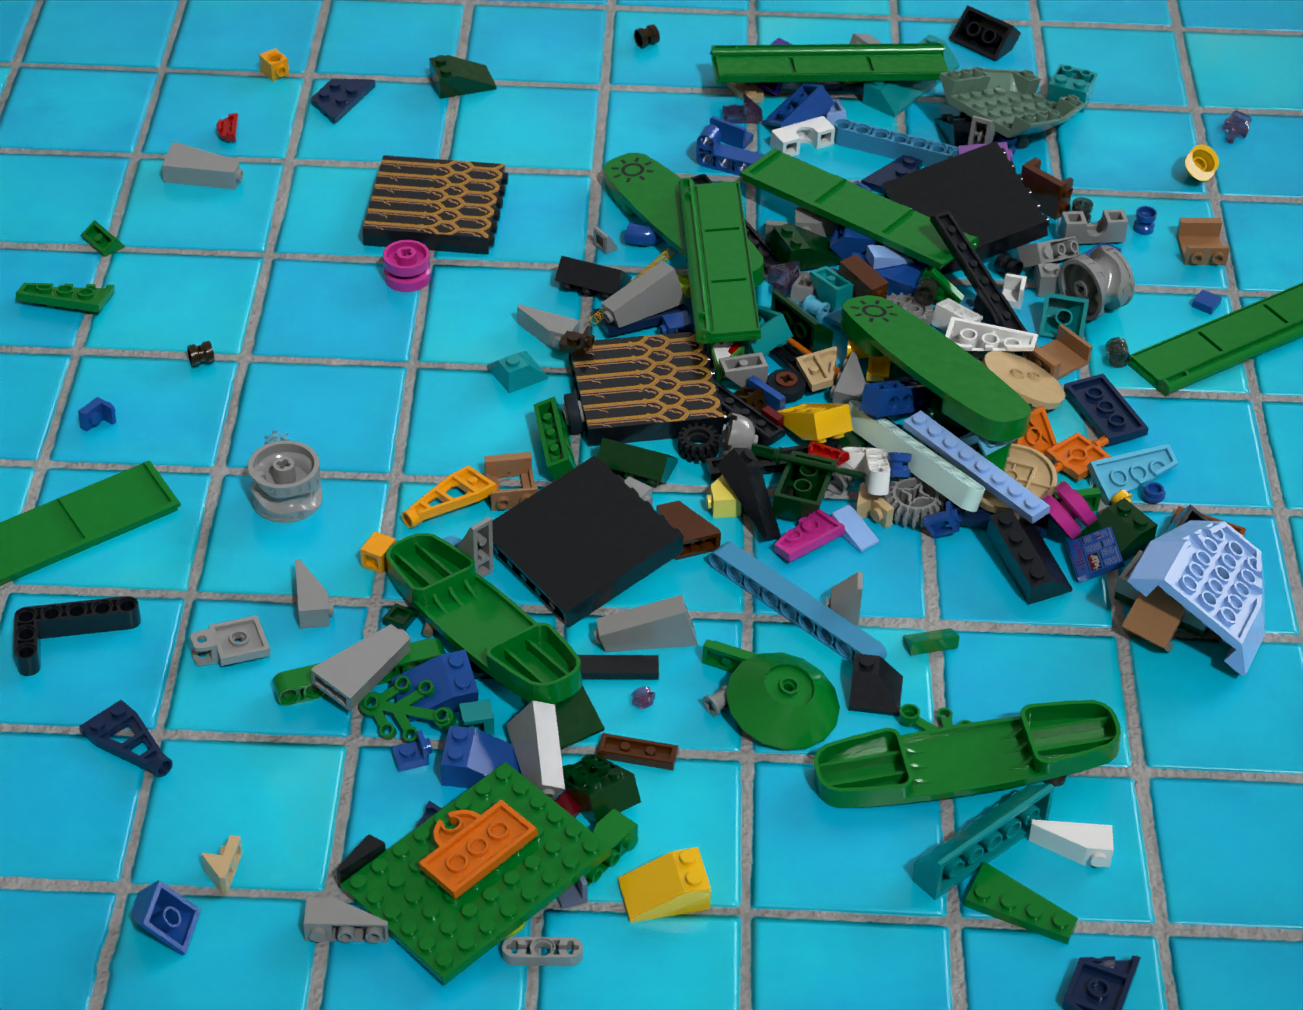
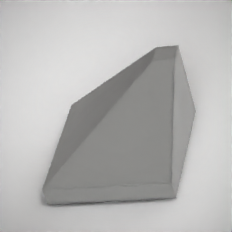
M597 226L594 227V245L605 254L617 250V246L612 239Z

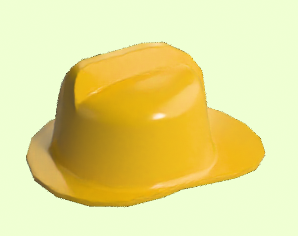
M1203 144L1192 148L1185 159V167L1189 176L1199 181H1208L1219 166L1216 152Z

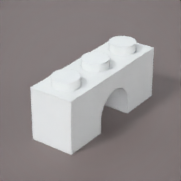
M824 116L774 129L771 130L770 147L772 149H779L790 156L799 155L801 143L811 144L816 149L834 145L835 127Z

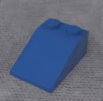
M803 83L763 123L764 125L785 127L824 116L829 113L830 107L835 102L823 85Z
M466 649L441 654L391 678L392 686L395 685V680L402 675L407 676L412 683L410 691L395 696L397 702L416 691L421 681L430 680L433 683L435 693L431 697H425L412 705L415 707L432 710L447 707L455 713L459 712L460 703L478 701L479 691ZM402 682L400 684V687H404L407 684V682ZM426 686L423 691H428L430 686ZM407 716L410 722L423 720Z
M449 726L441 761L442 786L471 788L504 762H507L522 774L513 745L476 728Z

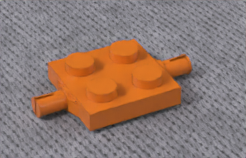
M1079 432L1047 449L1045 456L1054 464L1057 473L1064 471L1077 482L1090 475L1087 466L1091 461L1111 457L1102 449L1103 446L1109 444L1107 437L1102 436L1093 441L1084 437Z

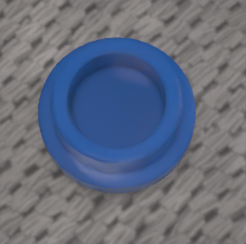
M1149 482L1142 489V497L1150 503H1159L1165 499L1166 493L1160 483Z

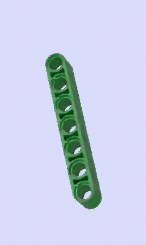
M429 638L410 643V652L377 685L389 683L391 678L441 654H446L441 641L437 638ZM318 664L283 671L275 675L272 683L280 704L293 705L328 697L326 693L311 683V669Z

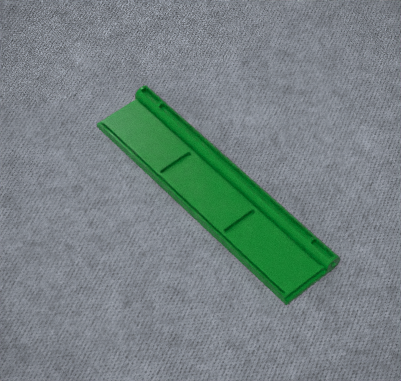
M943 43L711 46L710 51L716 83L940 80V73L949 72L944 60L945 50Z
M772 149L740 172L743 181L939 270L954 259L929 220L930 217L853 184L840 176L833 175L783 153L779 149ZM964 233L974 250H976L979 238Z
M682 178L678 185L696 341L701 344L761 339L740 182L731 181L694 185V181L691 178Z
M1303 282L1129 355V359H1126V364L1162 395L1167 396L1193 383L1303 337Z
M146 461L0 522V586L178 510L177 507H180L181 504L150 461Z

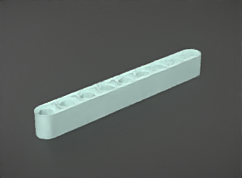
M849 401L852 427L856 434L876 448L885 450L887 456L888 452L911 453V461L908 463L911 473L960 508L970 512L978 510L985 491L981 484L886 418H869L867 416L868 413L859 410L861 402Z

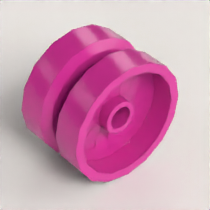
M400 240L391 243L383 251L384 281L388 287L400 292H414L428 285L431 280L430 252L426 245L414 240Z
M1063 480L1054 487L1056 495L1061 500L1060 503L1050 494H1046L1041 499L1050 505V513L1048 515L1071 540H1074L1081 534V528L1075 522L1076 518L1087 527L1091 526L1098 518L1089 508V504Z

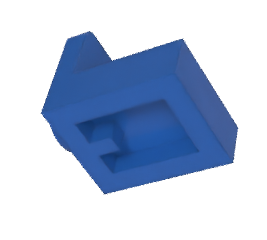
M96 397L78 411L80 428L87 432L103 420L112 425L116 423L114 406L99 397Z
M949 500L946 501V511L924 516L923 524L933 538L959 532L962 513Z
M422 730L417 731V741L392 746V754L398 772L429 765L428 754H432L430 739H425Z

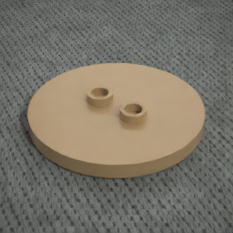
M990 351L981 362L1018 393L1027 404H1032L1034 408L1044 406L1045 410L1056 409L1065 398L1062 386L1054 377L1040 366L1021 356L1004 351Z
M1012 443L1006 462L1005 473L1040 499L1046 494L1053 496L1055 493L1054 487L1057 486V472L1052 462L1044 454L1031 447ZM985 489L979 505L981 508L993 513L1012 509Z

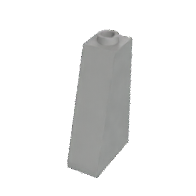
M172 142L162 164L163 180L165 183L236 189L239 181L242 182L243 170L240 169L238 160L177 142Z
M661 261L604 300L601 305L604 310L603 317L605 320L620 328L681 305L686 300L675 269Z
M683 595L596 619L598 629L594 630L595 638L598 644L602 643L605 652L698 645L695 627Z
M390 624L314 666L311 669V683L351 711L410 652L411 638L403 629H397Z
M532 701L507 723V729L522 775L553 800L565 789L556 708L554 704Z

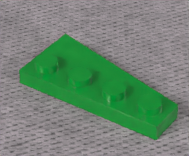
M23 283L16 292V301L99 313L115 293L114 285H106V288H96V284H86V288H74L73 284L54 287L52 283Z
M984 861L964 903L965 907L1067 945L1078 920L1077 917Z

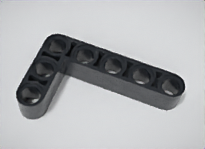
M132 596L29 606L18 609L14 615V653L18 672L24 676H32L40 671L41 639L129 630L138 627L141 623L138 600Z

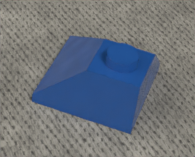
M158 880L138 892L131 915L139 926L183 956L187 952L201 909Z

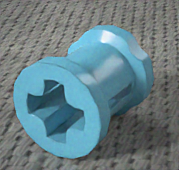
M810 294L803 301L802 308L814 314L818 320L822 321L830 311V304L828 302L823 303L817 300L815 295Z

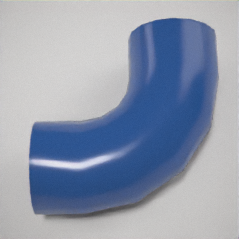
M629 222L624 239L625 243L640 246L657 245L665 241L650 226Z

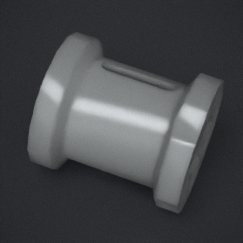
M723 685L720 687V691L713 695L708 694L703 697L704 707L710 715L715 717L720 714V710L728 706L726 698L728 685Z

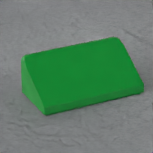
M95 220L81 234L87 242L105 257L125 247Z
M951 628L903 636L910 655L958 648L959 635Z

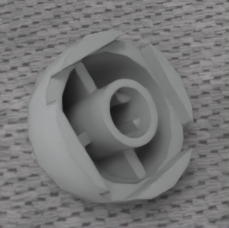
M730 412L727 416L730 419L729 424L723 425L720 435L719 448L723 447V452L719 453V456H726L733 448H748L751 450L752 444L758 443V435H755V427L752 421L745 416Z

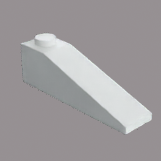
M951 317L945 335L969 354H986L990 351H1034L1038 334L956 317Z

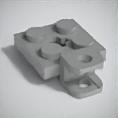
M257 615L208 625L209 629L196 631L190 635L193 645L191 655L197 666L216 664L218 659L221 666L270 656V647ZM205 639L206 642L200 643L198 640ZM202 653L207 654L206 657H199L198 655Z

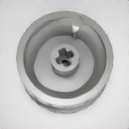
M1099 246L1089 257L1083 253L1065 261L1059 270L1058 278L1061 295L1089 299L1087 321L1104 315V308L1115 310L1127 305L1134 296L1135 282L1130 265L1125 257L1111 246Z
M276 441L258 448L251 455L248 461V472L254 480L250 486L251 502L253 509L258 515L272 522L292 523L306 519L318 510L322 502L320 463L317 453L310 446L297 441Z

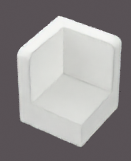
M1007 273L1005 274L1002 293L1012 308L1021 310L1027 277Z

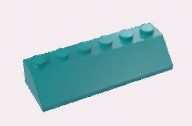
M928 35L919 42L943 43L945 50L944 60L948 71H955L959 68V63L946 41L936 36ZM941 80L867 81L864 84L862 104L895 118L939 84Z
M1052 784L1028 785L1021 791H1015L1008 800L1002 804H996L989 813L983 817H977L970 826L964 830H958L951 839L945 843H939L926 856L919 857L914 863L912 881L934 900L944 895L978 871L983 861L986 863L991 862L1028 836L1031 820L1048 821L1054 786Z

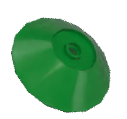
M782 652L760 653L742 661L729 677L726 698L730 714L745 733L761 744L781 750L807 749L824 741L837 725L840 705L834 686L820 669L803 658Z

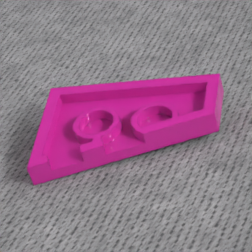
M818 509L807 517H802L798 521L799 525L796 528L789 529L774 544V549L777 554L791 562L845 534V526L821 509Z

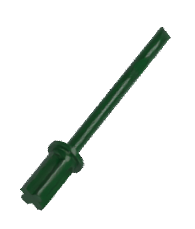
M755 443L752 444L751 451L754 453L755 458L775 462L777 466L780 460L824 471L837 472L854 478L864 479L866 477V474L860 471L842 467L838 468L834 465L783 454L782 447L777 449Z

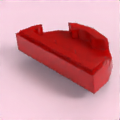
M238 113L228 114V118L219 119L216 126L217 133L222 139L236 142Z
M811 441L808 445V454L838 460L837 466L850 459L849 452L815 441Z

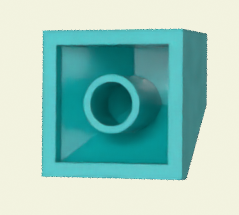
M1046 293L1039 336L1057 338L1058 326L1063 324L1083 339L1089 299Z
M527 351L510 355L487 365V369L508 393L548 379V375Z

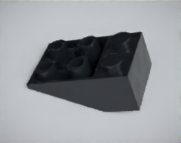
M960 112V116L942 114L941 118L934 119L948 145L956 147L968 145L972 117L964 112Z

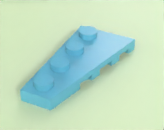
M1165 444L1091 461L1087 467L1101 492L1105 505L1111 503L1113 496L1119 491L1126 490L1127 493H1130L1175 468L1179 462L1170 445Z

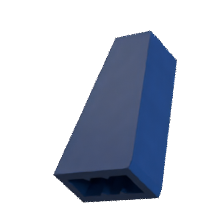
M856 252L852 253V256L857 254L868 265H870L868 260L866 259V254ZM913 262L875 269L876 272L889 282L888 296H891V293L899 295L903 292V295L911 293V297L919 295V299H922L924 288L918 283V280L928 264Z

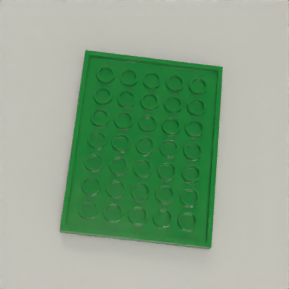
M504 762L341 883L340 887L342 892L363 911L387 921L389 935L446 985L579 881V878L588 874L611 856L612 850L608 844L511 765ZM503 800L537 828L538 835L457 899H454L421 871L419 867V862L437 849L433 833L438 820L444 822L445 828L454 829L458 825L450 823L447 813L463 809L471 810L481 815L498 801Z

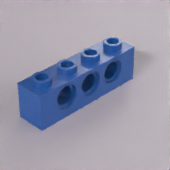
M914 378L865 384L859 410L868 413L867 416L872 419H881V417L893 418L894 415L906 416L907 413L915 414L920 410L927 411V408H930L933 392Z

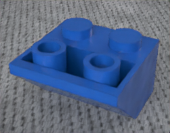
M836 223L830 248L844 260L851 257L853 252L863 253L866 251L867 245H877L878 242Z

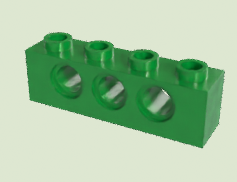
M552 397L533 406L546 465L555 481L576 468L564 413L555 397Z

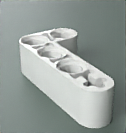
M866 447L842 448V451L849 452L850 459L845 463L849 464L854 470L866 474L867 492L872 495H887L889 493L891 470L886 451L879 448Z

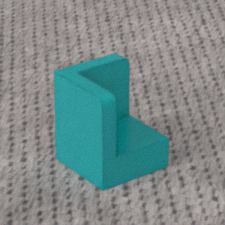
M490 699L459 704L460 719H462L463 725L481 723L483 732L492 736L495 735L494 715Z

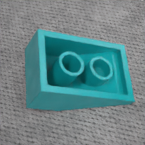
M757 305L761 339L737 342L745 345L746 354L762 352L763 356L766 357L772 349L785 345L787 340L793 337V334L782 313Z

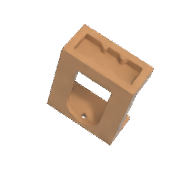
M531 452L484 456L485 476L497 485V491H491L489 496L491 511L511 509L538 492L532 472ZM521 477L523 488L500 490L498 478Z

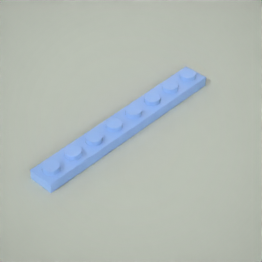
M921 410L903 421V428L970 478L981 484L986 490L1033 524L1050 513V505Z

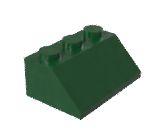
M777 290L772 291L771 310L783 314L794 340L812 353L832 347L833 331L822 324L789 297Z
M602 438L597 456L601 462L605 461L609 465L613 473L615 471L624 472L623 477L625 478L628 476L637 479V476L646 478L645 483L658 486L659 482L667 483L678 462V458L668 454Z
M794 450L791 452V456L837 466L838 460ZM787 462L773 497L775 517L796 521L818 510L834 472Z

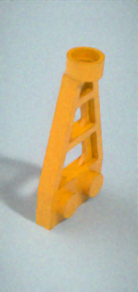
M468 465L450 474L412 504L409 509L402 512L403 522L409 529L420 525L423 520L487 498L491 495V491H497V485ZM457 486L467 494L452 498L446 492ZM436 498L443 502L435 506L429 505Z

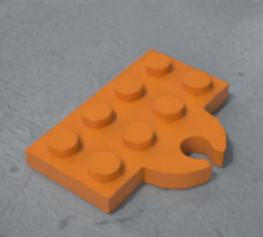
M503 800L498 801L481 815L471 810L452 811L447 813L448 819L451 824H457L458 826L454 829H447L444 827V822L438 820L433 831L437 849L421 860L419 867L421 871L448 894L457 899L538 835L537 828Z

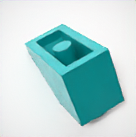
M828 266L810 271L809 275L820 301L823 303L828 302L831 311L841 307L846 300L852 298L854 284Z

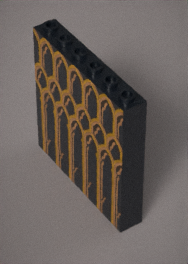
M383 155L362 228L363 245L387 247L396 241L414 240L426 245L432 251L489 255L490 246L494 247L495 234H497L498 228L497 221H500V209L503 208V197H505L506 185H508L509 174L505 172V164Z
M695 331L595 340L593 347L588 349L585 356L569 353V364L576 395L582 406L585 421L583 426L588 447L601 445L602 438L622 443L678 438V433L683 427L687 429L689 424L693 427L694 423H698V426H702V423H704L706 428L712 426L713 430L716 429L718 431L717 434H721L723 425L727 424V413L722 411L719 399L723 400L722 396H718L715 387L714 368H710V354H706V344L696 341Z

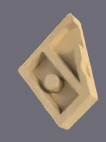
M836 346L796 357V365L812 392L833 386L837 361Z

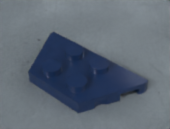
M332 78L311 97V103L324 116L328 115L333 124H336L375 88V80Z
M1115 956L1103 958L1080 957L1062 1006L1066 1010H1122L1141 957L1131 956V960H1116Z

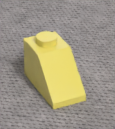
M721 475L711 484L710 495H706L707 509H711L713 518L741 516L742 504L723 475Z

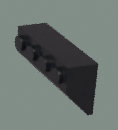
M1012 509L989 516L987 535L1028 605L1072 591L1073 588L1034 523H1030Z

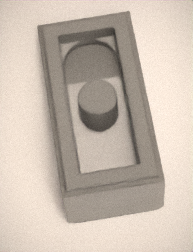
M801 272L792 285L790 299L803 303L808 295L816 294L809 275L810 273Z

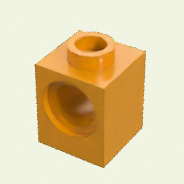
M276 48L259 54L260 71L271 81L289 75L288 58Z
M374 532L360 549L361 567L383 574L387 569L386 551L390 545L396 542V539Z

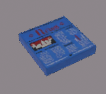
M1111 526L1066 542L1079 583L1125 566Z

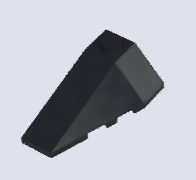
M733 448L716 465L762 537L764 539H779L781 537L761 468L755 459L754 453L748 448Z

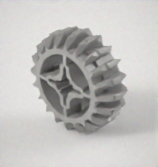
M917 476L912 478L905 477V479L898 477L896 481H891L889 493L883 496V499L894 507L893 519L895 524L902 523L904 528L908 525L912 526L913 529L916 526L923 529L925 526L923 524L924 516L943 512L946 508V497L920 478H917Z

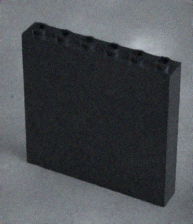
M997 141L882 183L883 197L910 207L914 211L930 218L932 215L949 210L964 233L979 238V244L975 251L981 261L1048 236V226H1050L1047 215L1042 214L1038 201L1033 200L1030 188L1024 186L1021 174L1016 173L1014 163L1007 159L1005 149L1000 148ZM953 259L942 269L937 270L942 275L961 268L956 260Z
M595 455L492 521L493 554L568 628L684 552V537L678 528L674 529L664 515H659L650 502L644 501L633 487L630 488L626 485L619 474L613 473L609 465L605 461L601 462Z

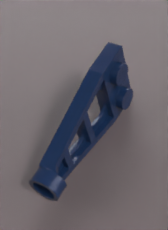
M119 700L79 726L81 734L96 747L151 773L153 772L158 777L168 774L173 766L172 760L163 754L137 712L122 700ZM127 726L131 727L135 733L134 736L123 743L110 738ZM143 742L149 748L140 756L130 751Z

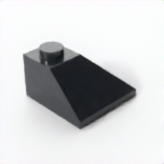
M855 653L849 711L899 716L903 676L881 656Z

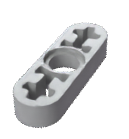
M510 937L502 944V958L507 964L513 966H575L583 959V944L580 940L573 937ZM545 947L550 952L547 955L541 956L536 954L535 950ZM527 948H530V954H527ZM512 949H518L517 953H512ZM572 949L573 954H568V950Z

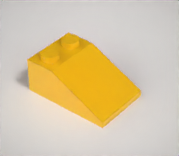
M804 403L777 411L784 416V426L803 440L824 443L827 442L829 437L831 439L842 438L844 433L853 431L849 404Z
M698 847L671 851L618 877V883L630 923L710 910L711 887Z

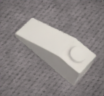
M1031 820L1028 841L1084 866L1110 867L1114 852L1112 825Z

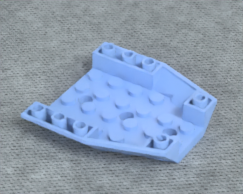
M1190 520L1150 541L1127 582L1144 596H1147L1157 586L1161 587L1167 595L1178 601L1185 610L1195 615L1206 627L1218 634L1225 643L1231 645L1224 662L1232 670L1237 671L1244 677L1265 636V580L1261 551L1225 521Z

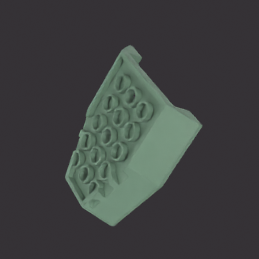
M973 67L971 69L962 68L958 71L950 70L949 72L940 73L939 76L948 104L970 117L978 116L993 120L996 132L1007 138L1044 132L1066 122L1085 107V103L1079 101V98L1074 95L1060 97L1058 103L1045 99L1043 94L1037 93L1041 79L1036 77L1035 73L1030 70L1020 71Z

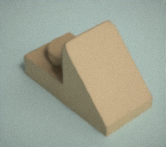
M861 483L856 512L862 519L871 516L884 529L892 526L894 507L880 495L869 494L866 483Z
M230 835L227 844L222 845L220 855L201 853L203 870L222 895L228 894L243 854L240 836Z

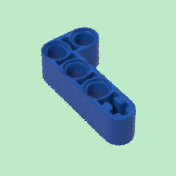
M711 124L703 129L697 139L696 160L698 164L706 168L740 176L741 171L765 155L721 144V131L717 126Z

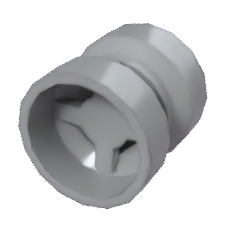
M843 463V464L837 466L838 468H839V467H842V468H847V469L854 470V469H853L849 464H847V463ZM835 472L827 489L834 494H842L854 477Z

